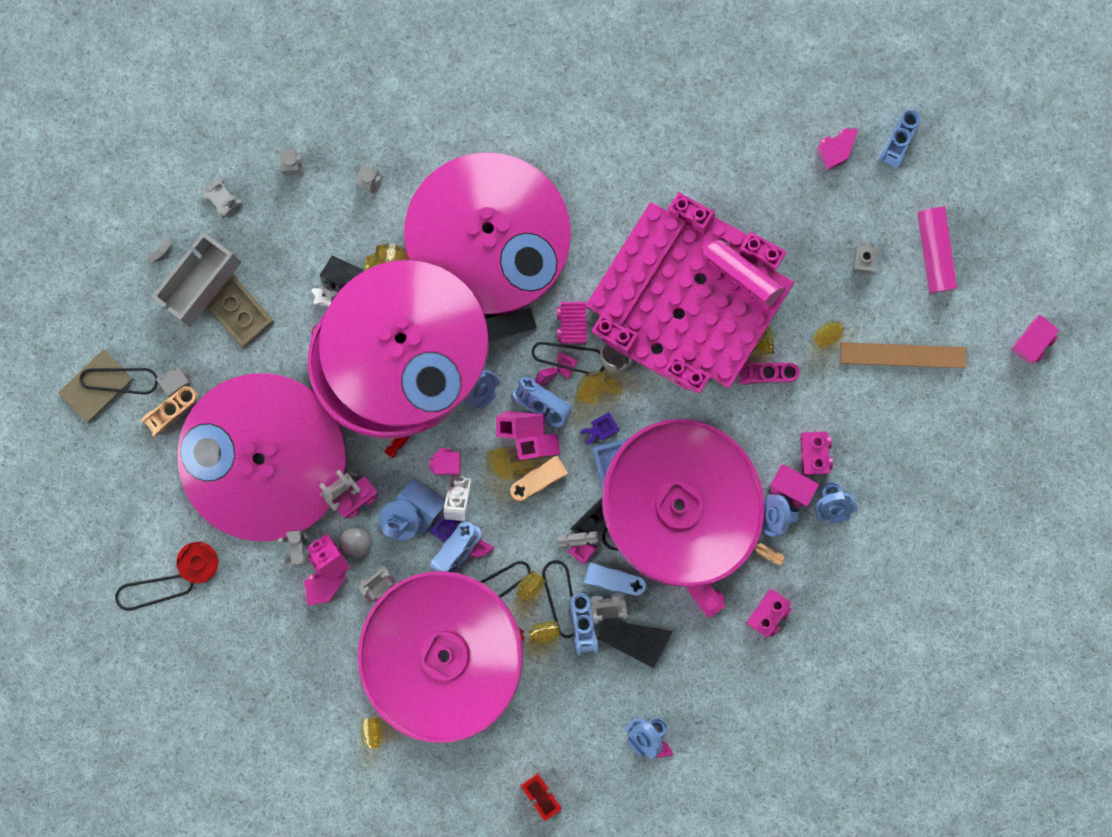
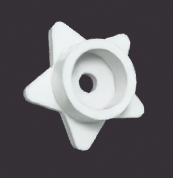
M323 286L311 291L315 296L314 305L319 304L328 307L333 298L338 294V292L329 291Z

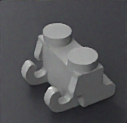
M218 178L206 186L202 197L207 202H212L217 207L215 209L216 213L220 217L225 218L243 202L232 196L224 187V181Z
M340 470L336 471L340 478L327 488L323 483L319 485L323 490L320 494L334 512L340 507L338 502L333 504L332 501L351 486L354 488L351 491L353 495L361 491L349 474H343Z
M308 530L287 532V538H279L278 543L289 541L291 558L281 559V563L290 562V566L311 564L308 559L311 555H306V560H304L301 535H303V539L309 538Z
M383 565L376 568L373 576L369 579L361 580L358 584L362 595L370 603L372 601L376 603L396 583L395 578Z
M623 593L612 594V598L603 599L602 596L591 598L594 624H598V621H602L604 618L619 617L628 619Z

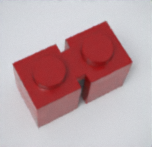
M538 772L520 784L531 802L535 799L537 800L534 803V807L544 821L562 810V806L553 793L546 792L549 790V787Z

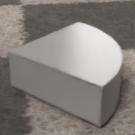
M166 238L146 258L151 263L155 262L166 253L173 242Z

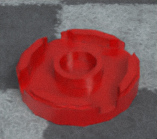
M193 542L186 544L180 550L176 566L178 573L186 581L201 584L215 576L218 570L219 559L216 551L210 545L204 542Z

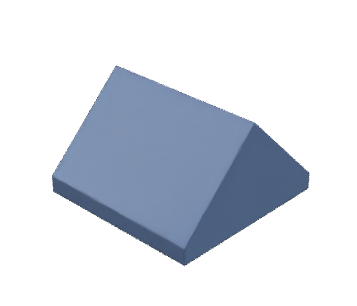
M415 478L408 483L396 499L407 501L417 509L418 518H421V527L418 533L422 536L445 505L444 499Z

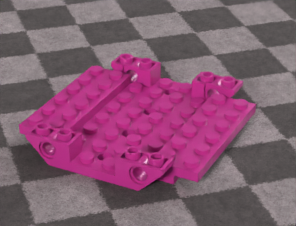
M680 192L675 196L668 211L650 202L585 305L587 309L600 316L591 332L614 350L683 389L700 394L708 380H714L730 390L795 284L793 280L775 271L787 251L751 231L747 235L715 217L713 210ZM717 240L726 241L729 247L778 283L785 291L768 309L707 262L703 255L704 250ZM699 275H704L707 281L700 285L695 282V278ZM676 310H683L685 312V316L682 319L674 318L673 314ZM654 345H661L664 348L661 354H654L651 350Z

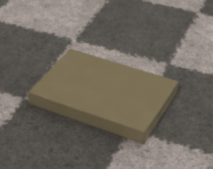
M233 274L207 306L208 310L242 348L274 322Z
M104 349L58 392L87 423L120 393L87 389L80 383V374L85 369L122 368ZM90 371L83 375L84 384L104 388L124 389L133 380L126 371Z

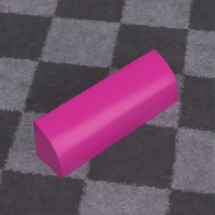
M945 206L920 211L917 214L929 294L954 291L957 289Z
M721 240L713 242L703 252L707 262L768 309L785 291L778 283Z

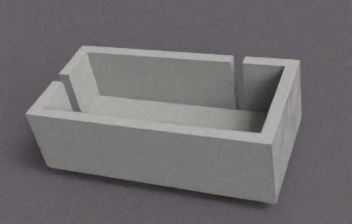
M202 232L192 245L202 257L198 258L193 252L188 250L151 297L189 327L194 324L242 263L233 253L205 232Z

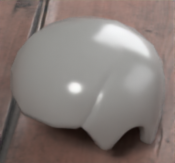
M604 344L600 350L601 363L609 372L620 373L626 371L632 364V359L614 350L607 344Z
M359 526L346 529L339 538V549L344 556L352 559L367 555L373 545L372 535L367 529Z

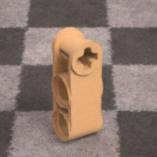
M190 387L180 388L161 405L146 414L141 419V422L149 427L153 432V437L158 436L198 402L197 392ZM186 392H191L193 395L192 400L189 402L183 401V395ZM175 405L176 412L173 415H167V407Z
M555 456L541 467L534 469L511 486L510 495L515 501H524L547 488L551 483L558 481L561 477L566 476L568 472L559 457ZM515 487L524 488V496L515 495Z

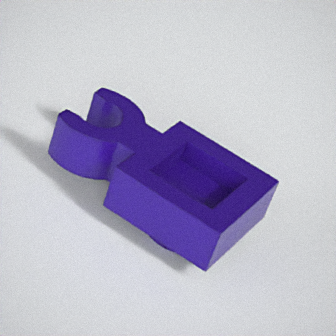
M610 412L591 422L592 429L584 428L580 431V434L589 433L591 435V438L585 441L586 445L594 441L596 436L602 441L618 432L619 429Z
M442 515L431 528L430 533L445 543L457 529L456 523L462 521L444 519V515Z

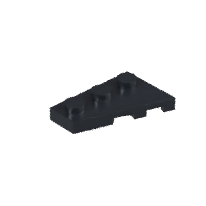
M607 620L597 639L654 668L673 631Z

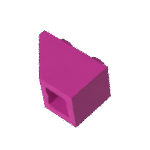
M848 127L838 132L839 136L835 138L829 136L819 141L820 144L816 149L827 171L848 160L858 132L857 128L850 130Z
M504 411L496 416V437L517 439L545 434L544 414Z
M557 434L515 439L519 461L560 455Z
M343 573L331 583L325 577L321 579L318 574L308 575L309 580H304L308 606L331 602L348 578L347 573Z

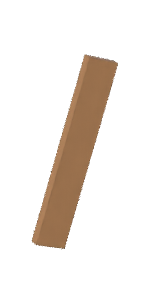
M841 342L840 364L965 369L966 347Z

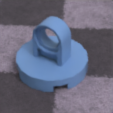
M483 370L477 385L463 403L473 410L475 407L479 409L485 407L495 397L496 393H494L496 386L499 387V379L491 371Z
M829 482L823 486V498L815 505V512L819 521L823 522L824 519L828 520L830 524L840 523L850 519V514L853 511L857 512L858 505L855 497L849 493L842 492L839 484ZM831 489L838 491L837 493L827 495V492Z
M767 495L766 497L768 498L764 501L763 524L765 529H763V532L768 536H782L789 528L790 522L799 521L800 511L789 508L788 502L781 495Z
M404 500L387 503L380 512L379 518L383 533L398 541H407L413 538L421 527V518H418L417 509Z
M636 718L625 729V733L629 732L630 736L627 739L628 743L641 757L646 755L649 757L648 759H653L662 751L661 738L667 732V725L659 718H654L650 722ZM652 725H658L661 733H657Z

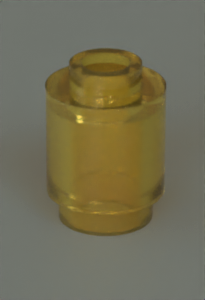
M830 320L817 329L812 337L820 349L828 348L843 337L842 332L844 329L838 321L834 323Z
M533 570L531 574L528 573L516 586L518 590L516 595L524 602L528 599L532 601L543 589V584L546 581Z
M549 620L531 625L532 630L528 631L531 643L535 642L537 646L556 641V638L561 637L557 621L551 622Z
M379 717L362 719V725H360L362 744L367 745V749L379 748L380 743H384L382 723H379Z

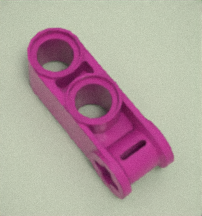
M746 362L740 372L738 384L792 383L798 378L800 371L794 363ZM770 368L774 373L773 377H764L763 369ZM785 368L793 369V378H787L784 375Z

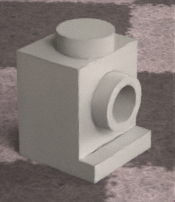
M296 149L279 151L280 167L283 176L304 174L302 153H297Z
M362 164L354 183L356 187L375 195L383 175L379 174L377 169Z
M861 242V245L855 247L852 272L874 274L876 272L878 248L873 247V243ZM864 253H868L870 255L869 260H865L863 258Z
M185 367L178 368L177 370L173 368L164 375V379L160 377L156 379L168 397H171L180 388L192 384L189 381L191 375Z

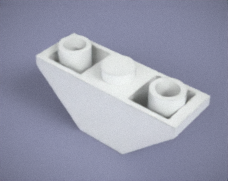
M450 476L444 505V519L466 521L471 478Z

